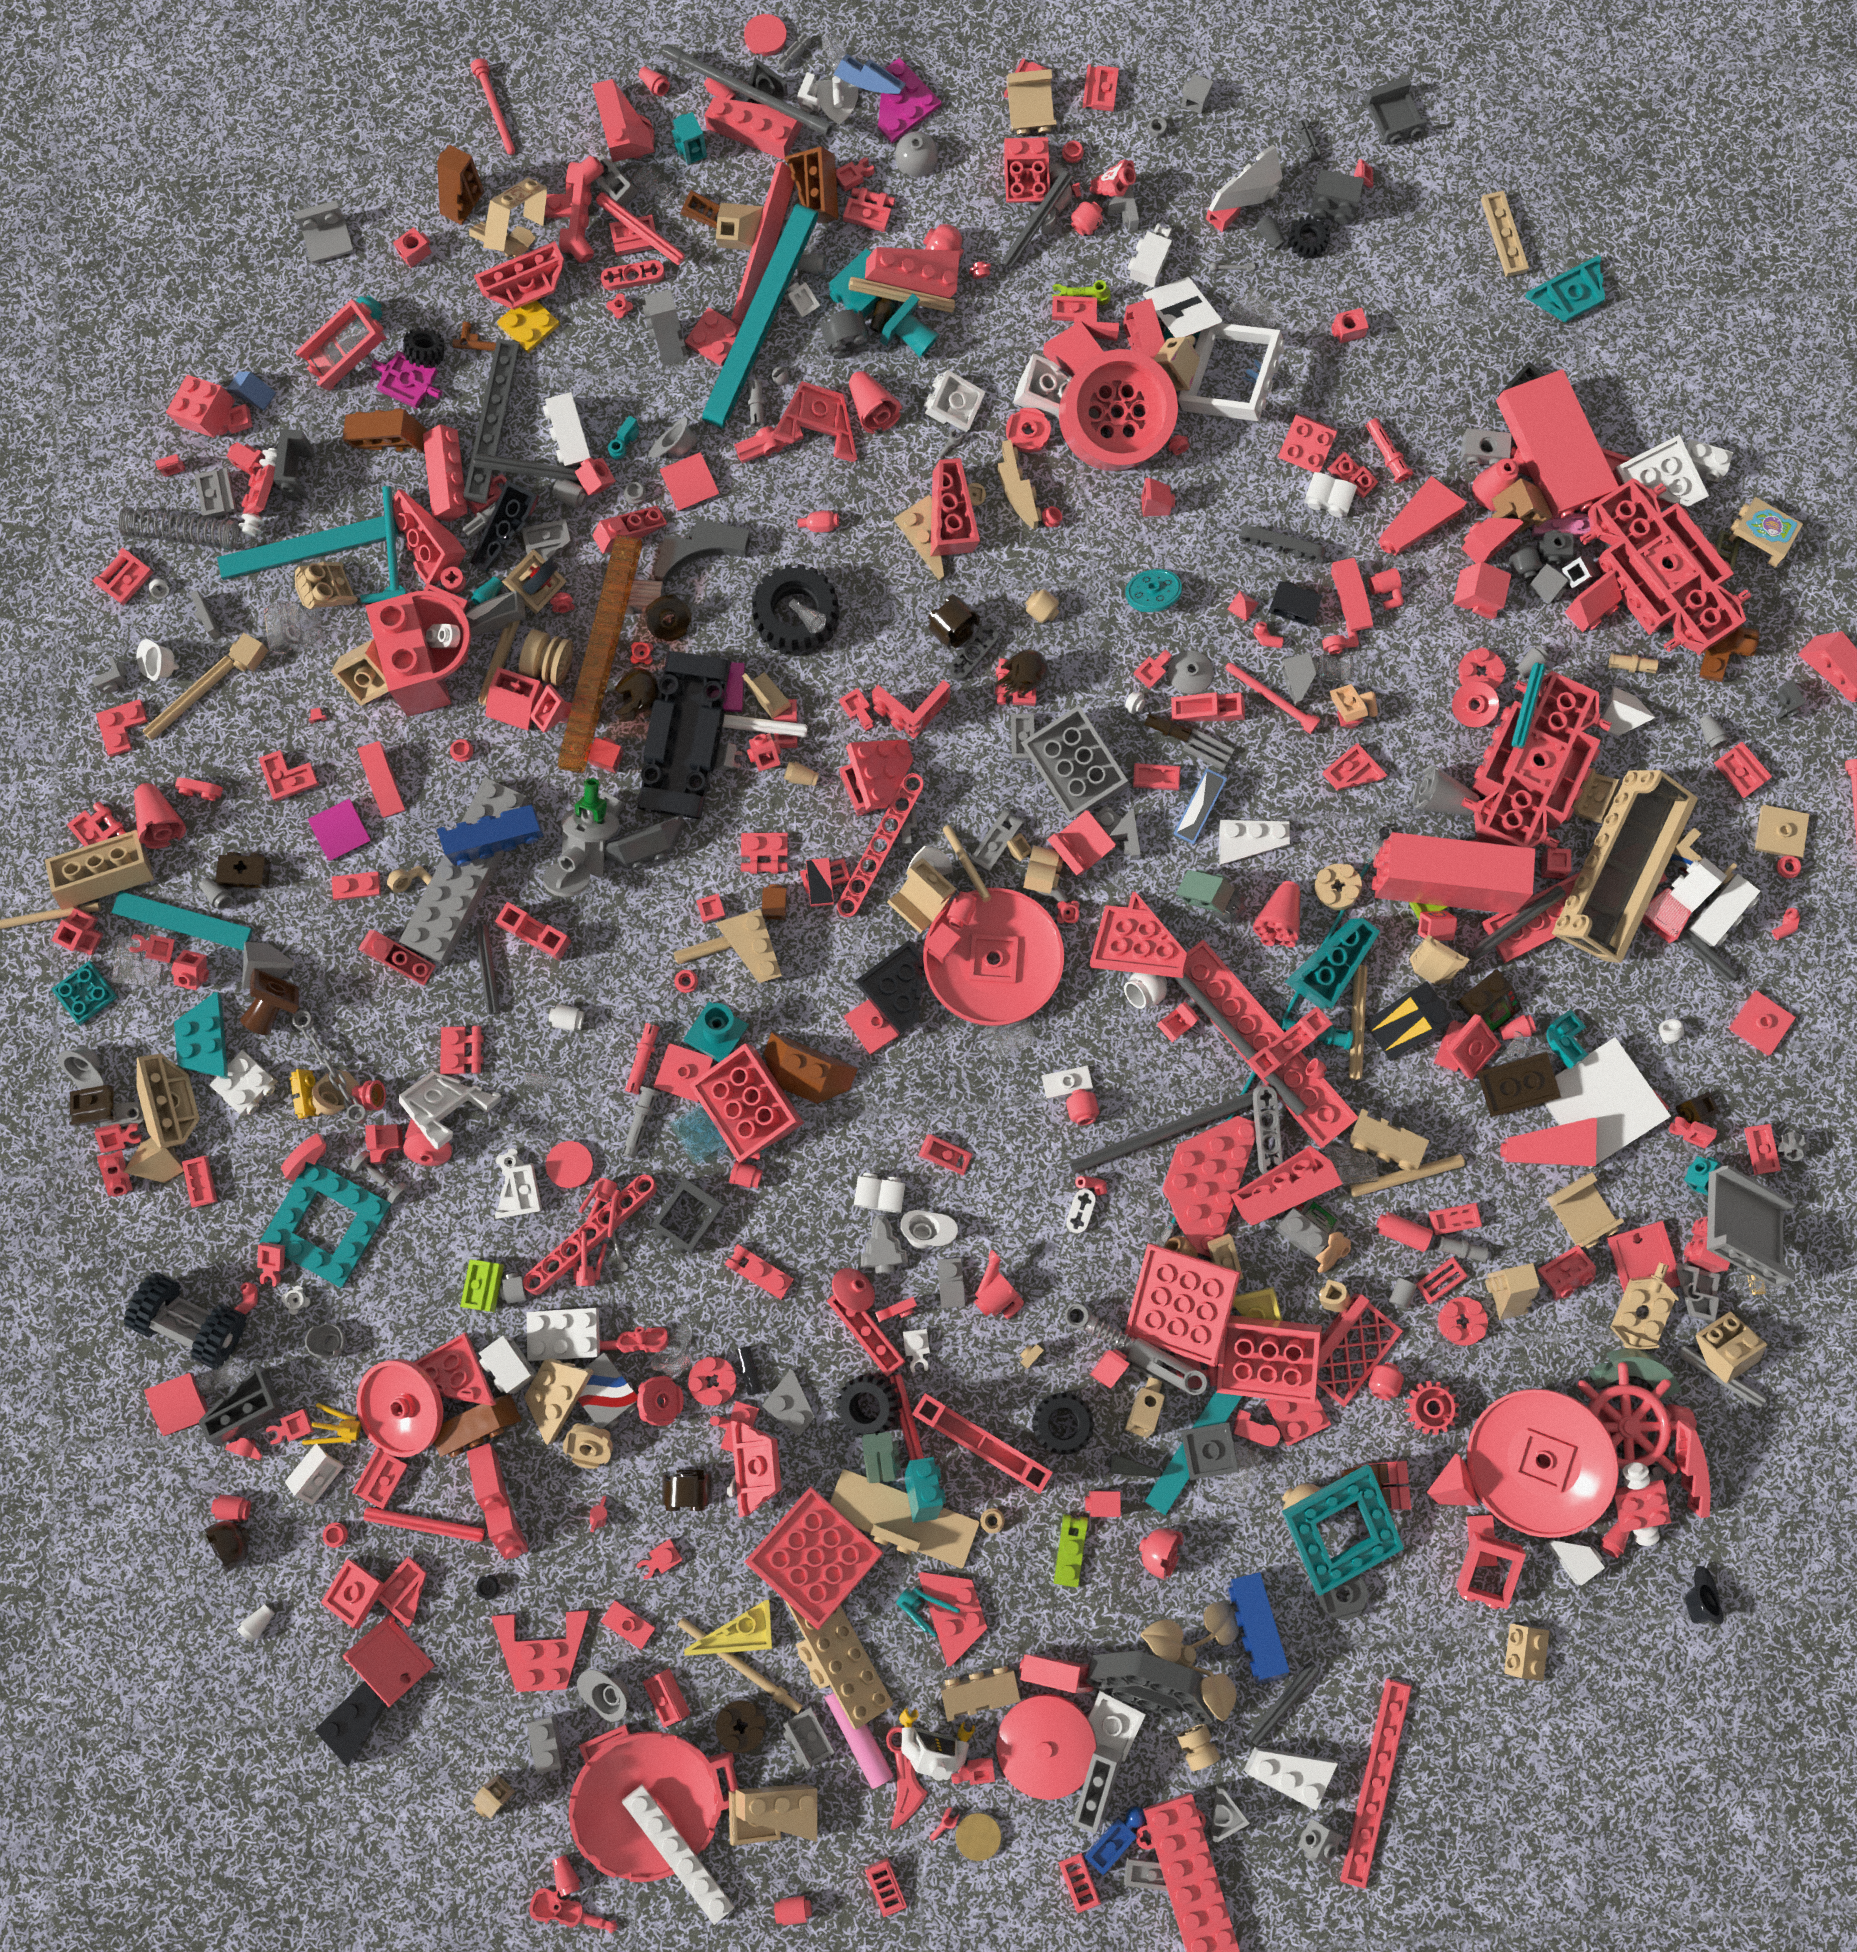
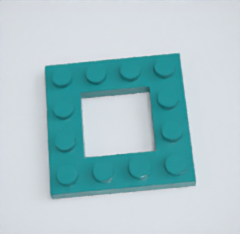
M306 1162L304 1171L297 1177L259 1243L267 1242L285 1246L286 1258L336 1286L344 1288L392 1204L317 1162L315 1165ZM318 1192L357 1212L356 1217L333 1255L294 1233Z
M1368 1464L1282 1510L1314 1590L1319 1596L1404 1549L1373 1470ZM1357 1502L1371 1537L1330 1559L1316 1523Z

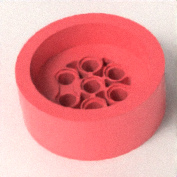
M1128 349L1105 351L1084 363L1066 385L1059 406L1061 432L1071 451L1086 464L1106 471L1131 469L1144 463L1156 454L1170 438L1175 428L1178 414L1176 390L1167 372L1149 356ZM1122 388H1128L1131 391L1130 398L1122 395ZM1099 389H1106L1109 392V398H1102L1099 394ZM1134 407H1139L1142 409V417H1137L1134 415ZM1112 408H1118L1120 410V418H1115L1112 416ZM1089 409H1096L1099 413V418H1091ZM1124 427H1129L1132 430L1133 435L1131 438L1123 434ZM1101 428L1109 429L1111 433L1110 438H1104L1101 435Z

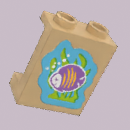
M1755 497L1750 504L1745 503L1740 509L1738 515L1741 517L1740 519L1736 518L1729 530L1732 533L1728 540L1732 542L1736 536H1740L1771 554L1768 564L1776 567L1786 556L1803 524Z

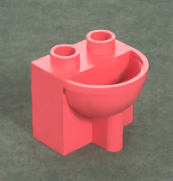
M415 591L366 605L388 691L407 717L452 704L445 678L453 674L461 665L468 661V651L471 643L470 625L460 606L446 595L433 591ZM433 624L457 625L460 630L459 644L456 648H432L426 639L427 630Z

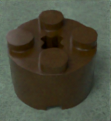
M954 594L946 599L945 604L939 610L934 609L928 616L930 620L929 632L949 650H951V646L955 649L960 647L974 633L971 630L974 624L978 627L980 623V615Z
M699 1469L676 1470V1475L671 1476L670 1471L662 1473V1504L666 1506V1511H680V1507H690V1511H704L705 1507L712 1503L711 1471H708L705 1475L704 1470Z
M738 1697L730 1700L722 1708L716 1720V1734L720 1743L728 1751L745 1753L756 1748L767 1730L768 1718L766 1711L757 1701L748 1697ZM739 1719L742 1722L748 1723L745 1730H742L741 1727H736Z

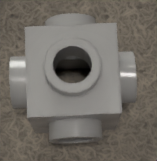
M1311 1818L1306 1829L1301 1834L1298 1847L1306 1851L1304 1856L1317 1864L1320 1860L1330 1864L1332 1858L1337 1853V1847L1343 1836L1327 1825Z

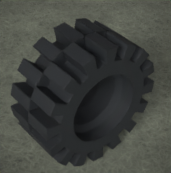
M1307 215L1306 220L1304 217H1300L1299 221L1296 220L1292 226L1288 240L1290 241L1289 246L1293 247V253L1298 252L1297 256L1300 258L1303 254L1305 255L1304 259H1308L1309 256L1315 259L1316 255L1321 256L1327 248L1330 239L1328 224L1324 225L1325 221L1323 219L1320 222L1317 221L1318 216H1314V219H1311V215ZM1307 231L1313 232L1317 236V241L1315 243H1307L1302 240L1301 235Z
M418 327L416 331L411 329L410 333L406 332L403 339V355L406 361L409 360V363L412 365L416 363V367L424 365V368H428V365L431 368L435 367V363L439 365L444 359V338L441 337L439 332L435 334V330L428 331V328L425 327L424 330Z

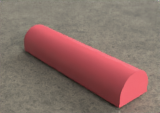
M835 1295L827 1300L886 1377L906 1362L866 1311L853 1312L846 1309L838 1302Z

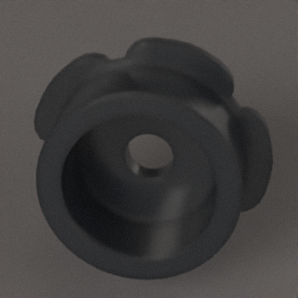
M482 1576L478 1579L476 1593L479 1597L491 1600L499 1593L500 1584L495 1576ZM487 1585H490L489 1590L486 1589Z

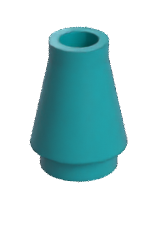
M493 576L488 582L473 592L472 602L477 606L496 597L503 587V583Z

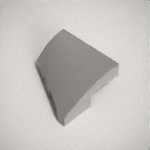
M1676 1263L1675 1269L1689 1316L1707 1322H1714L1719 1303L1717 1291L1720 1274Z

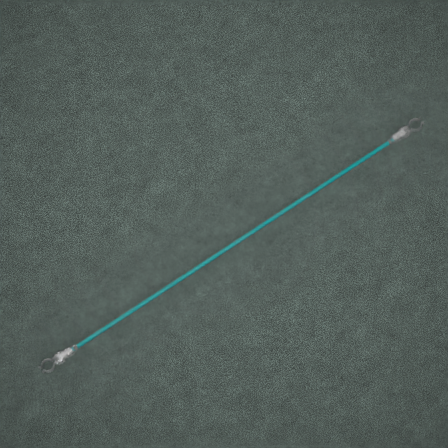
M1379 830L1377 833L1378 838L1372 842L1370 852L1366 857L1365 866L1360 873L1361 881L1368 868L1374 862L1375 854H1378L1379 848L1383 847L1384 840H1380ZM1346 909L1340 910L1322 945L1331 938ZM1297 991L1282 1018L1287 1019L1300 995ZM1254 1071L1240 1095L1247 1093L1256 1076ZM1236 1112L1229 1114L1227 1120L1233 1118ZM1175 1216L1164 1228L1162 1234L1157 1237L1156 1245L1164 1247L1165 1243L1171 1238L1177 1222Z

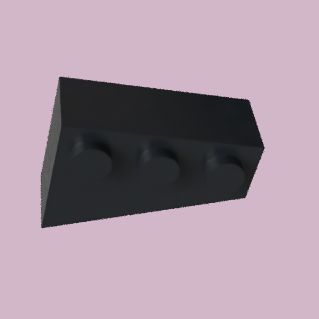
M364 1681L314 1731L348 1768L356 1762L386 1703Z

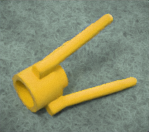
M317 1403V1408L345 1421H340L339 1425L313 1422L312 1426L337 1431V1435L341 1437L303 1440L302 1444L313 1445L341 1442L351 1444L352 1440L357 1441L359 1438L361 1421H356V1416H350Z

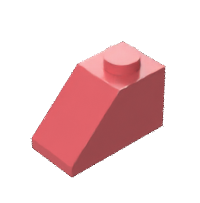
M1145 478L1141 495L1143 517L1170 515L1171 508H1175V495L1171 494L1170 486L1152 478Z

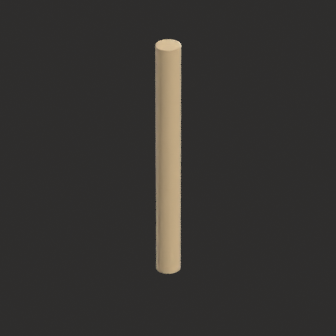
M951 825L945 826L943 832L983 902H988L992 898Z

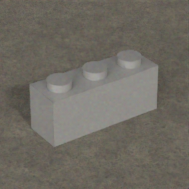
M1102 1744L1094 1751L1073 1825L1097 1834L1104 1823L1124 1753Z

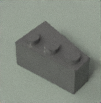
M256 1364L241 1382L239 1381L233 1386L234 1389L224 1399L221 1398L199 1420L207 1443L220 1446L285 1412L266 1368Z

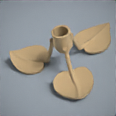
M1216 1602L1210 1604L1204 1611L1203 1621L1206 1629L1211 1634L1193 1645H1183L1181 1643L1183 1640L1182 1628L1173 1620H1160L1148 1626L1140 1636L1148 1643L1157 1657L1209 1676L1203 1678L1200 1683L1202 1698L1210 1711L1219 1720L1225 1721L1236 1702L1237 1695L1233 1681L1226 1674L1219 1673L1214 1676L1212 1671L1192 1666L1196 1659L1195 1649L1214 1637L1222 1646L1229 1645L1236 1639L1239 1627L1234 1614L1236 1612L1235 1609L1228 1603Z

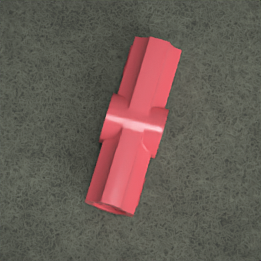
M796 425L794 442L803 439L801 427ZM767 426L760 429L755 436L736 443L734 446L743 464L762 455L769 457L775 451L779 453L784 446L790 443L771 438L776 427Z

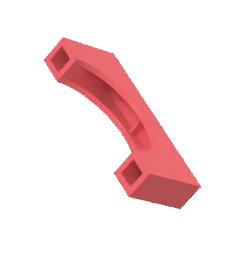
M926 1393L912 1414L1041 1494L1053 1473Z

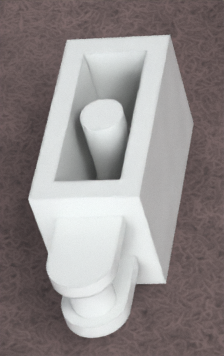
M1157 223L1153 233L1147 231L1145 238H1140L1136 247L1138 254L1136 258L1132 256L1128 265V270H1131L1130 279L1154 288L1170 251L1172 240L1169 237L1172 228L1166 229L1161 227L1160 223Z

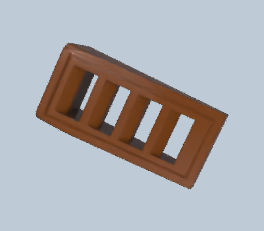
M690 190L680 214L717 229V222L714 219L717 212H719L720 205ZM693 202L697 203L695 209L690 208ZM701 205L705 207L702 214L698 212ZM709 208L713 210L710 218L706 216Z

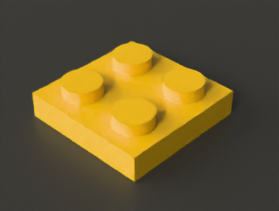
M537 300L517 309H510L497 321L498 326L514 341L519 342L520 347L527 353H530L560 325L559 321Z

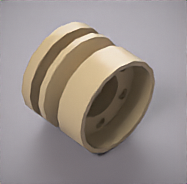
M532 629L522 647L519 673L532 679H538L542 674L543 682L550 683L551 681L552 685L560 686L564 682L571 665L573 655L572 640H562L559 636H555L551 640L549 633Z

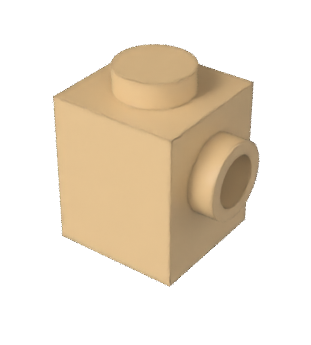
M243 632L239 640L232 644L228 655L234 661L233 665L243 672L248 669L254 673L269 650L263 643Z

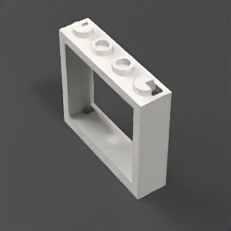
M1224 323L1201 330L1195 347L1200 361L1190 390H1182L1178 398L1182 410L1192 413L1259 421L1262 410L1266 408L1267 394L1272 390L1273 375L1277 373L1279 368L1280 354L1284 352L1285 340H1283L1281 331ZM1216 338L1269 344L1250 403L1197 396Z

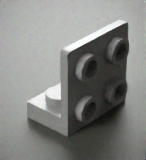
M337 200L294 212L296 221L304 236L310 261L313 264L354 252L344 214Z

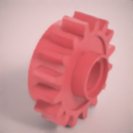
M1425 1381V1387L1420 1383L1416 1384L1417 1391H1408L1412 1398L1404 1400V1402L1409 1404V1408L1404 1409V1412L1411 1414L1407 1421L1416 1422L1414 1425L1415 1430L1423 1427V1434H1428L1430 1429L1433 1435H1438L1439 1429L1442 1432H1447V1425H1455L1452 1420L1453 1417H1459V1414L1455 1412V1408L1459 1407V1404L1454 1403L1453 1400L1456 1394H1449L1450 1387L1448 1386L1440 1388L1441 1382H1435L1433 1387L1431 1381ZM1430 1401H1433L1437 1407L1433 1415L1427 1410V1405Z

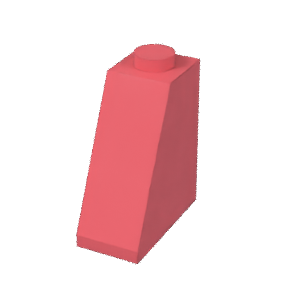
M1024 1654V1658L1021 1660L1019 1671L1021 1673L1020 1680L1072 1693L1093 1692L1094 1687L1086 1682L1089 1669L1088 1664L1035 1654Z

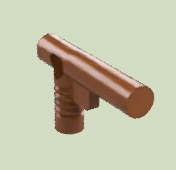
M463 322L461 339H453L452 343L453 348L495 351L496 342L478 341V334H470V322ZM466 340L467 344L462 345V343Z

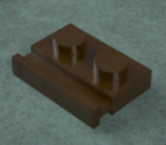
M102 1085L70 1091V1115H72V1121L69 1122V1125L82 1126L113 1120L111 1110L114 1109V1086Z

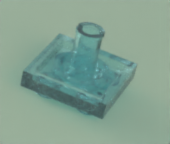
M701 1104L669 1123L694 1165L727 1145Z

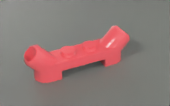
M588 156L581 163L570 162L567 169L566 183L574 186L569 229H560L559 247L562 253L573 254L578 263H586L594 256V250L585 239V230L589 225L587 213L588 205L591 204L592 200L590 192L591 183L604 173L603 165L595 156Z

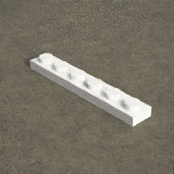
M643 1784L622 1800L623 1805L715 1925L734 1909L733 1903Z

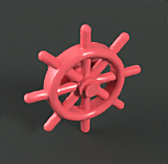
M1621 1362L1618 1364L1619 1385L1610 1386L1598 1393L1586 1381L1581 1380L1578 1382V1388L1591 1399L1587 1407L1605 1425L1611 1435L1615 1448L1623 1440L1624 1459L1618 1457L1619 1469H1623L1626 1465L1633 1462L1642 1463L1648 1467L1657 1461L1670 1474L1677 1473V1466L1664 1455L1670 1441L1671 1431H1677L1678 1421H1670L1666 1408L1659 1400L1671 1386V1382L1668 1379H1663L1652 1392L1639 1386L1629 1385L1628 1365L1625 1362ZM1620 1395L1621 1409H1615L1607 1401ZM1630 1395L1643 1401L1637 1409H1631ZM1650 1409L1655 1416L1656 1422H1647L1646 1413ZM1648 1432H1657L1654 1444L1648 1440ZM1634 1444H1639L1647 1453L1635 1458Z

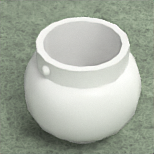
M1133 973L1124 986L1125 995L1136 1008L1143 1009L1144 1007L1155 1006L1166 996L1167 980L1165 976Z

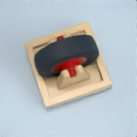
M533 549L502 582L512 592L517 591L524 597V604L537 614L567 581L556 571L558 566L553 560L549 559L546 561Z

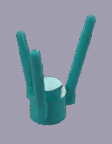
M917 1587L913 1591L906 1588L896 1601V1604L925 1633L929 1632L933 1637H937V1633L916 1612L922 1604L919 1598H923L955 1613L960 1612L959 1608L923 1593Z

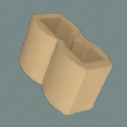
M1033 845L1023 888L1051 894L1052 887L1057 888L1060 875L1055 873H1060L1063 859L1059 858V853L1056 850Z

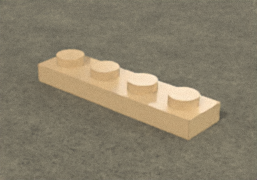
M1504 190L1483 195L1481 202L1505 277L1527 273L1529 266Z

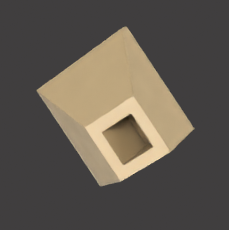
M721 203L717 217V247L751 251L764 207Z

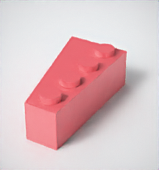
M713 97L704 115L708 130L785 160V156H788L803 126V123L766 105Z
M877 247L866 260L865 279L950 299L957 292L960 251Z
M961 458L939 460L932 476L930 557L973 553L980 542Z
M1310 1145L1236 1191L1231 1197L1241 1217L1253 1226L1342 1185V1182L1332 1161Z

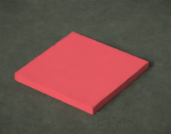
M1148 1243L1124 1335L1128 1334V1337H1134L1135 1339L1139 1337L1164 1350L1214 1367L1217 1366L1241 1272Z
M810 1486L744 1563L814 1628L819 1630L884 1552Z

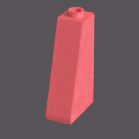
M1081 321L1044 343L1043 349L1045 357L1057 364L1072 377L1089 359L1104 352ZM1125 388L1121 390L1122 395L1125 393ZM1099 389V394L1102 398H1109V392L1106 389Z
M1430 476L1383 532L1378 541L1381 549L1388 554L1398 555L1459 515L1467 502Z
M1589 1118L1506 1138L1505 1143H1501L1500 1156L1504 1157L1505 1163L1594 1167L1596 1166L1597 1118Z

